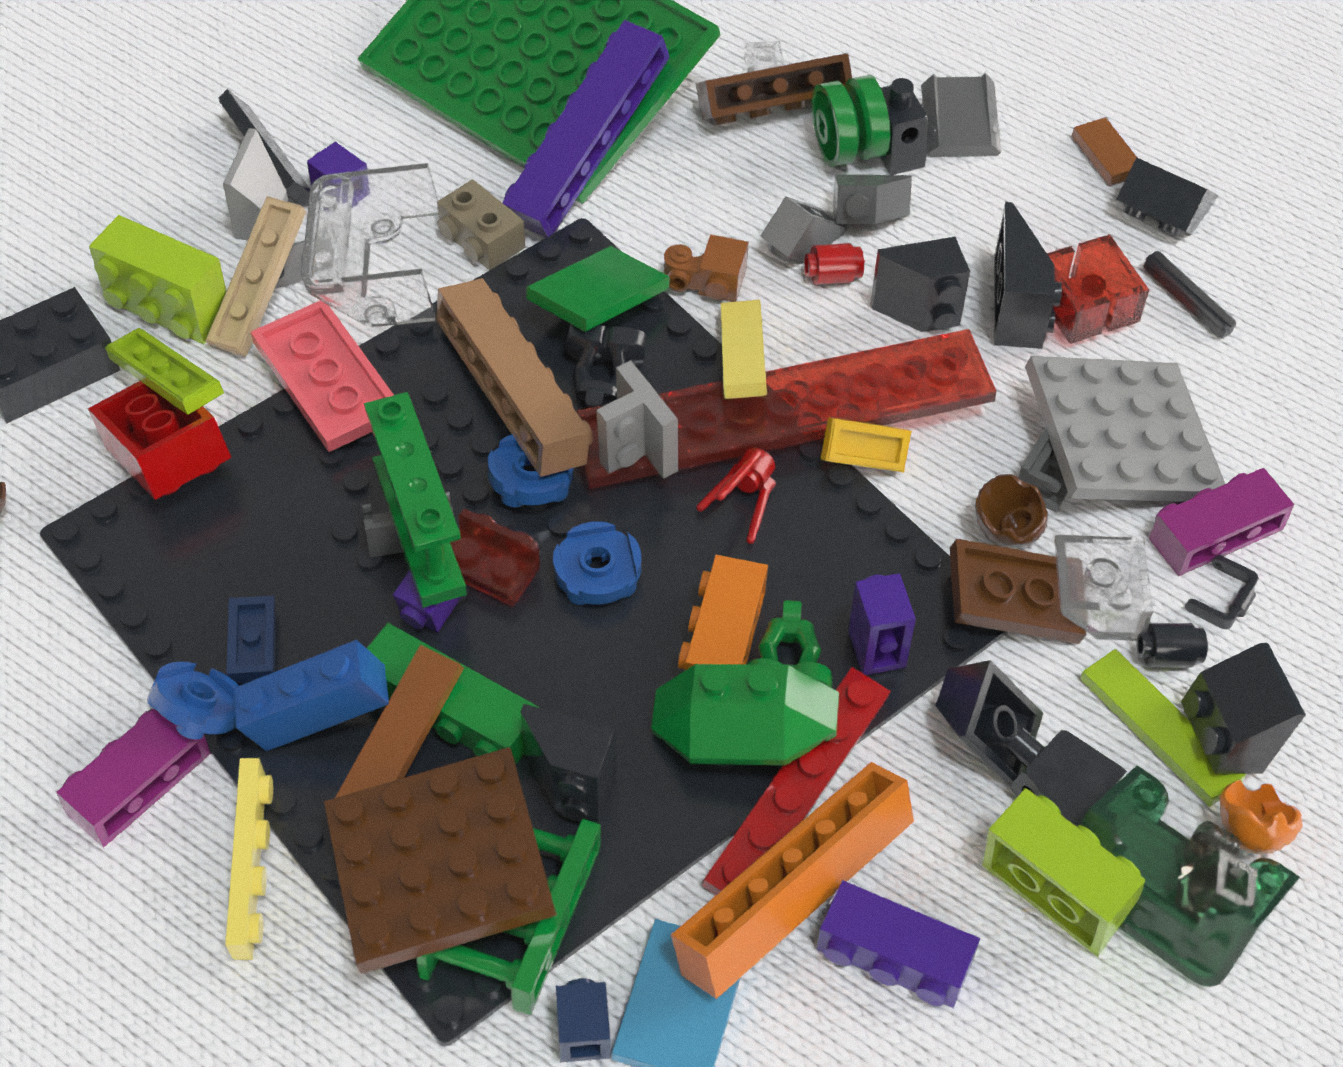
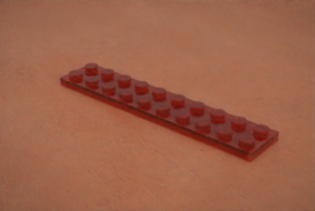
M970 329L766 371L767 395L727 399L724 395L723 381L658 395L678 419V470L740 457L750 448L768 451L824 439L828 417L884 426L995 402L997 390ZM603 406L576 411L582 421H587L593 436L592 444L589 445L587 464L583 465L589 489L660 474L645 455L639 458L633 465L621 467L608 474L600 463L597 409Z

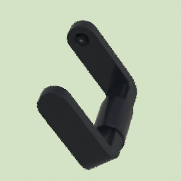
M1216 555L1212 560L1213 567L1246 583L1245 586L1241 587L1228 607L1229 613L1227 615L1192 598L1186 602L1185 609L1189 613L1221 629H1230L1238 617L1245 616L1256 597L1254 590L1259 576L1255 571L1222 555Z

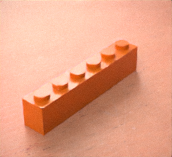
M873 762L865 766L671 934L681 976L716 999L830 898L839 889L842 880L849 881L914 822L908 781Z

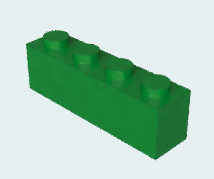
M390 623L386 624L367 647L385 665L388 700L393 695L420 645L457 663L459 662ZM459 663L464 669L432 727L447 742L451 744L459 742L473 750L476 756L510 747L516 765L525 754L520 711L523 704L534 707L538 706Z

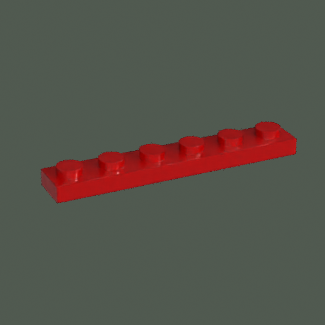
M853 667L849 670L836 689L839 692L837 736L827 742L824 740L808 753L782 766L704 878L702 887L714 895L720 893L809 815L888 699L890 690Z

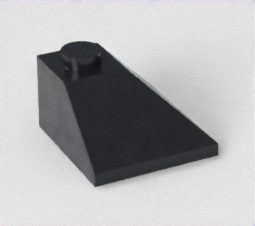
M991 660L947 669L935 706L957 736L1010 786L1026 767L1005 748L1023 728L1036 738L1044 713Z

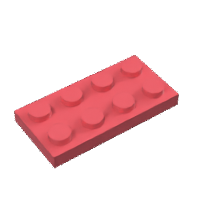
M325 299L251 331L254 345L328 452L373 432L364 403L390 397L394 394Z

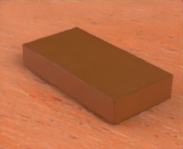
M1104 117L1073 127L1071 137L1107 184L1111 186L1125 181L1137 156L1110 121Z

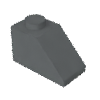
M834 174L833 215L836 224H878L910 215L912 176Z
M785 196L760 236L772 245L769 251L779 259L789 262L792 258L804 262L805 254L810 253L813 245L832 244L843 236L848 228L843 224H836L835 218L820 207Z

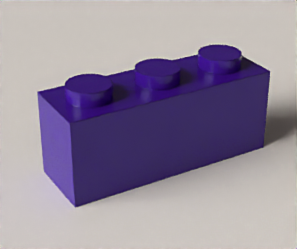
M842 880L820 928L816 950L823 952L825 957L835 964L841 966L853 965L869 972L872 978L884 985H899L916 992V995L928 1004L934 1006L946 1005L954 1009L974 961L981 938Z

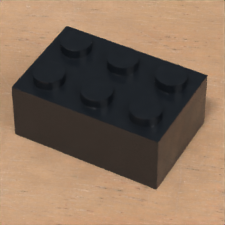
M75 287L0 320V414L6 424L120 371L119 365L110 360L105 349L108 344L112 343L111 338Z

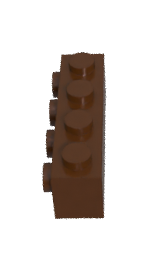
M844 53L695 83L702 120L713 118L714 125L736 122L735 114L749 111L750 118L771 115L772 106L784 104L785 111L806 108V100L812 99L813 90L816 85L839 81L845 87L847 80L853 77L849 54Z

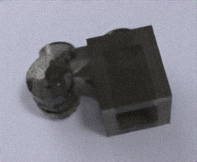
M1205 821L1195 829L1191 836L1190 844L1185 846L1183 850L1185 864L1179 868L1175 909L1210 929L1254 913L1257 869L1237 858L1241 850V841L1236 835L1227 832L1211 821Z

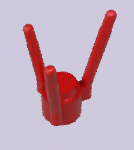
M748 449L738 464H735L730 472L697 504V511L702 512L715 499L723 500L736 486L748 493L759 490L760 494L746 538L747 543L753 544L761 524L769 494L776 485L775 480L770 477L776 468L773 458L762 449Z

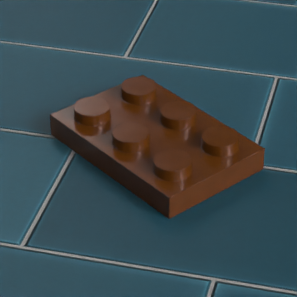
M957 538L950 546L955 623L1079 644L1086 636L1079 562L1077 560Z

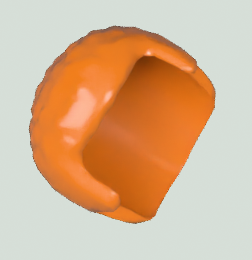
M1237 780L1227 785L1219 796L1220 815L1227 836L1234 846L1245 852L1263 855L1279 851L1291 844L1303 827L1301 812L1295 806L1282 802L1272 784L1264 783L1256 790H1248L1241 780Z

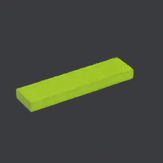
M138 327L105 347L110 360L187 415L224 394L219 380L142 328Z
M1116 648L1082 672L1080 680L1209 807L1219 801V796L1227 785L1237 780L1243 782L1246 774L1214 773L1206 754L1201 748L1200 741L1190 720Z

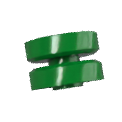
M869 74L849 78L845 87L839 81L815 86L812 94V119L817 143L825 162L830 167L853 163L856 155L862 160L884 157L889 150L890 122L885 98L878 81Z

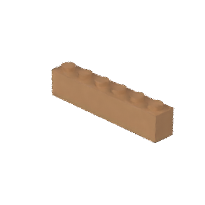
M483 278L438 288L437 322L539 476L542 477L586 465L589 445L593 441L587 421L581 420L573 408L569 395L563 394L555 382L552 371L548 367L545 368L537 357L534 345L531 342H527L523 337L515 318L510 317L503 308L499 295L491 291Z

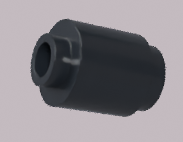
M1147 623L1144 631L1138 633L1136 649L1138 657L1143 658L1146 666L1149 668H1192L1195 663H1204L1206 660L1208 640L1205 630L1203 628H1195L1192 623Z

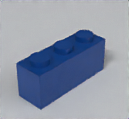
M358 640L234 688L236 728L266 751L389 704L385 665Z

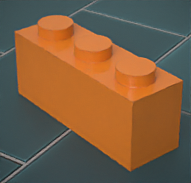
M715 555L711 572L704 570L701 576L698 596L704 598L701 607L693 606L688 632L693 633L691 643L683 642L678 661L679 669L687 670L695 664H747L766 592L768 565Z

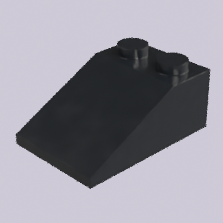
M1005 202L994 252V345L1042 349L1046 333H1053L1055 309H1052V306L1060 305L1062 283L1055 281L1054 263L1014 203Z

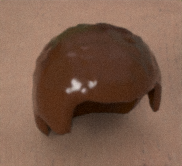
M1001 474L984 483L979 490L974 506L977 523L984 535L996 545L1006 548L1025 547L1037 541L1045 532L1048 522V511L1043 497L1035 485L1028 484L1013 474Z

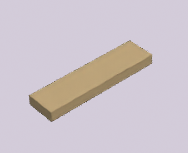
M266 196L205 341L210 346L244 357L247 356L253 342L251 331L257 329L260 325L307 212L302 206Z

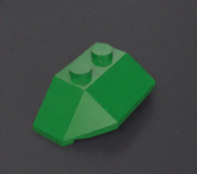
M695 664L656 689L651 730L654 735L659 739L662 738L673 750L692 764L786 765L808 753L824 740L827 742L837 736L839 692L789 665Z

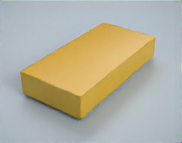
M828 417L821 459L836 463L904 472L912 431Z

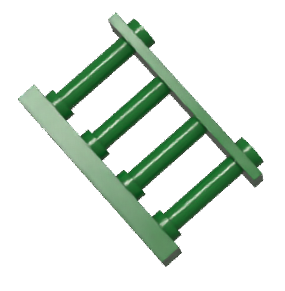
M405 392L364 403V408L381 454L372 457L374 470L422 607L467 595L466 585L450 542L460 540L461 534L409 393Z
M582 819L576 835L568 834L566 838L533 828L538 849L559 856L560 862L564 864L558 876L552 874L547 878L557 915L503 931L504 933L525 939V945H528L523 960L516 958L512 963L461 945H456L416 957L419 978L429 981L437 961L441 960L506 982V988L511 989L512 1009L532 1015L600 851L601 825Z

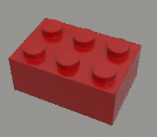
M141 381L87 408L106 449L155 500L161 496L176 492L181 485L200 475L214 471L221 463L232 458L214 416L202 406L187 415Z

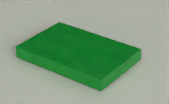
M609 246L527 286V299L586 332L669 289L670 276Z

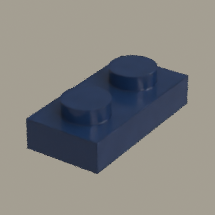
M275 597L229 598L227 676L236 683H246L274 673L276 649Z

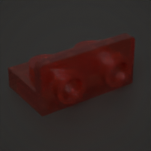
M463 509L458 515L461 539L450 542L465 584L514 606L540 569L539 544L528 534L521 531L514 532L503 527L485 514H475L467 509Z

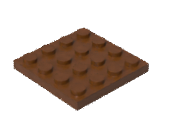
M510 747L324 801L355 963L360 974L557 915Z

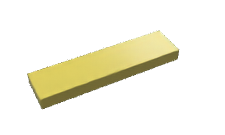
M761 300L721 303L725 398L767 395Z

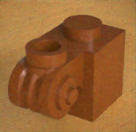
M710 234L704 254L697 257L692 256L691 249L686 245L676 244L670 246L664 252V274L670 276L669 288L677 292H684L688 288L698 290V295L736 302L747 270L749 242Z

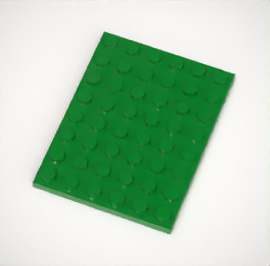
M407 0L357 60L362 68L525 169L528 157L537 151L545 139L547 129L553 122L558 120L566 107L569 96L578 90L586 78L589 66L598 60L606 48L609 36L618 30L624 20L662 35L670 58L577 197L576 201L583 204L721 36L718 25L673 0Z

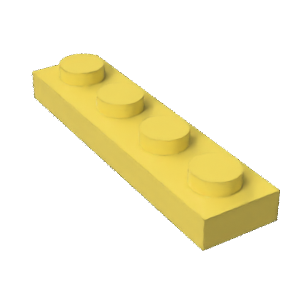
M259 758L240 759L225 941V946L233 960H253L254 943H262L263 915L262 913H257L258 896H265L267 887L266 867L260 866L261 849H268L270 843L269 821L263 820L264 804L272 803L273 779L272 775L265 774Z

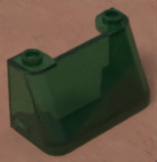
M1136 765L1088 810L1080 825L1092 831L1099 839L1100 845L1115 857L1123 856L1130 860L1140 871V876L1146 880L1140 898L1119 929L1191 981L1206 987L1217 986L1226 979L1289 896L1300 876L1271 858L1255 859L1244 869L1241 875L1161 820L1169 804L1168 792L1157 778Z

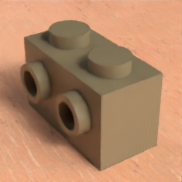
M474 179L437 201L439 218L437 225L442 235L448 240H454L464 249L472 261H478L488 270L505 262L526 248L524 221Z

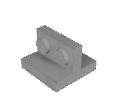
M630 360L616 367L617 400L597 409L600 463L609 474L621 467L633 465L639 458L645 455L664 479L678 471V419Z

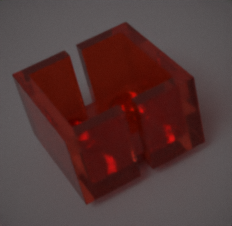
M1110 234L1078 243L1070 275L1071 278H1069L1075 253L1072 246L1047 253L1055 265V281L1062 283L1060 305L1052 306V309H1055V323L1069 344L1102 334L1103 326L1109 332L1140 322L1149 288Z

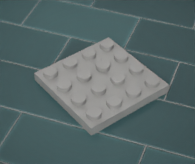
M1031 356L1025 369L1070 499L1185 502L1192 499L1203 489L1212 488L1213 490L1226 484L1177 363Z

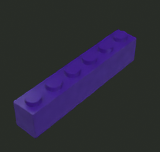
M624 20L618 30L609 36L606 48L598 60L589 66L586 78L578 90L569 96L566 107L558 120L549 126L545 139L537 151L528 157L525 169L517 181L506 190L502 203L524 221L525 229L544 238L549 237L556 231L669 60L670 56L662 35Z

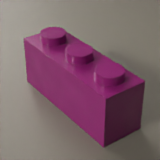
M1263 467L1249 474L1240 473L1228 483L1213 490L1212 488L1203 489L1192 499L1181 504L1172 503L1165 506L1155 516V522L1149 539L1179 577L1212 562L1216 555L1226 556L1284 530L1295 504Z
M147 710L138 718L136 724L119 739L109 742L101 750L98 757L84 769L71 774L65 780L63 786L56 791L66 815L101 847H106L211 755L205 735L201 739L196 740L184 737L177 731V725L166 719L157 710Z

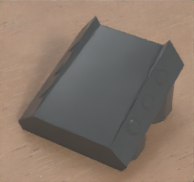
M986 72L982 76L936 77L933 73L921 84V105L928 117L926 151L929 158L998 156L1001 153L995 83Z

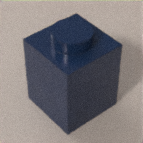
M578 978L567 982L566 985L555 986L560 1062L611 1059L606 982H595L588 978Z

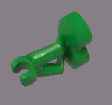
M785 600L782 618L770 620L758 648L761 658L754 659L746 665H787L778 661L777 646L781 641L799 643L803 650L799 664L789 666L832 688L831 670L823 664L816 663L821 654V649L812 623L807 620H801L802 603L800 601Z

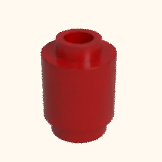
M851 243L813 245L810 253H806L804 256L805 275L812 278L814 285L852 283L855 278L863 277V250L860 246L853 247Z

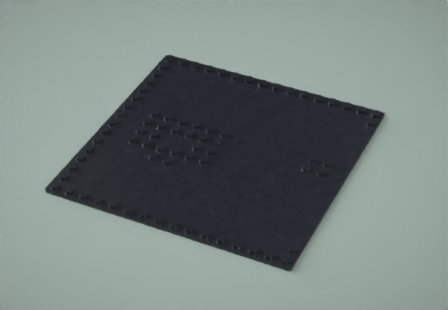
M585 218L577 219L549 237L544 238L473 279L483 278L491 291L499 295L502 306L507 314L515 318L523 337L527 342H531L534 345L537 357L545 368L548 367L552 371L555 382L563 394L569 395L574 410L582 421H587L591 428L593 441L589 445L587 464L574 468L573 479L569 486L568 495L564 500L559 502L552 501L541 505L510 507L502 502L501 495L490 485L487 477L488 456L491 450L494 452L499 448L500 440L512 434L437 322V301L359 345L362 352L394 395L405 392L409 393L444 491L450 492L454 518L461 534V539L457 540V544L451 546L466 585L467 595L460 598L438 633L426 626H423L422 629L414 628L399 616L400 611L393 594L409 572L404 553L370 557L362 505L371 503L372 514L389 512L373 466L372 457L381 455L373 432L328 452L285 388L218 426L232 458L221 463L214 471L200 475L181 485L176 492L161 496L156 500L131 476L46 525L40 531L42 541L153 682L160 668L173 662L196 663L194 671L206 675L209 674L211 668L227 675L229 598L274 596L276 602L275 672L354 640H358L367 649L386 624L390 623L542 709L614 728L616 777L599 823L594 822L601 825L600 851L550 971L732 838L783 766L692 764L673 750L662 738L659 739L654 735L651 730L656 689L685 671L678 668L680 650L683 642L691 643L693 633L688 632L692 608L693 606L701 607L704 597L698 596L701 576L704 570L711 572L715 555L768 565L766 592L747 663L761 658L758 648L770 620L782 618L784 601H800L802 603L801 620H807L812 623L821 649V654L816 663L823 664L831 670L832 688L834 690L838 688L852 667L861 672L848 633L855 582L864 580L872 575L887 576L900 573L916 617L907 665L905 668L866 675L891 692L857 744L944 681L947 669L967 664L1009 633L1007 631L954 622L950 556L853 465L822 460L821 454L824 438L768 386L767 395L725 398L722 344L665 291L600 325L605 326L606 331H610L611 327L616 326L638 329L647 335L648 342L644 361L636 367L678 419V471L663 479L644 455L633 465L621 467L608 474L600 463L597 420L586 418L587 407L585 401L578 399L576 395L574 370L579 360L568 354L566 349L567 335L571 324L527 299V286L609 246L620 250ZM594 361L590 372L592 380L608 382L614 375L612 361ZM758 448L767 452L775 461L776 468L770 477L775 480L776 485L769 494L756 539L753 544H749L746 538L760 494L759 490L748 493L736 486L723 500L715 499L702 512L697 511L696 506L730 472L732 467L738 464L748 449ZM532 465L524 466L526 471H536ZM607 522L615 525L616 531L622 532L626 536L627 532L631 534L638 542L642 555L641 575L636 583L635 592L629 597L606 604L586 603L577 605L572 603L568 599L567 593L558 585L553 568L554 550L557 544L560 546L561 542L567 538L566 533L573 527L583 523ZM593 557L591 564L588 566L596 569L603 568L605 565H608L609 561L605 560L602 562L601 557ZM781 641L776 648L780 663L787 665L799 664L803 652L799 643ZM386 706L269 751L264 750L237 728L221 734L205 733L204 735L212 757L237 788L240 759L259 758L265 774L272 775L273 799L271 804H264L263 820L269 821L272 833L349 929L324 801L336 797ZM431 727L405 777L477 756L473 750L459 742L457 744L447 742L438 735L435 728ZM524 754L516 764L532 827L564 838L568 834L575 836L581 821L568 819L559 811L553 809ZM539 850L546 878H549L552 874L558 876L564 864L560 862V857ZM504 932L460 944L461 946L512 963L516 958L523 960L528 945H525V939ZM417 958L380 968L428 1031L442 1046L452 1045L512 1000L511 989L506 988V982L441 960L437 961L429 981L419 978Z

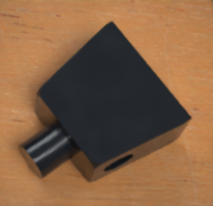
M897 78L892 81L891 85L881 87L890 122V143L888 152L884 157L880 158L890 175L924 168L926 165L928 117L913 92V82L906 78Z
M1023 728L1005 748L1026 767L1010 785L1012 792L1018 797L1027 788L1036 796L1042 795L1047 797L1059 808L1061 815L1075 826L1081 825L1127 772L1122 766L1067 730H1060L1045 747Z

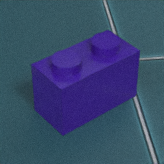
M900 573L887 576L872 575L864 580L855 582L848 633L861 672L864 675L905 668L907 665L916 617Z

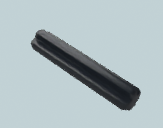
M1155 251L1145 258L1144 270L1216 336L1225 338L1234 331V327L1237 324L1236 320L1160 251Z

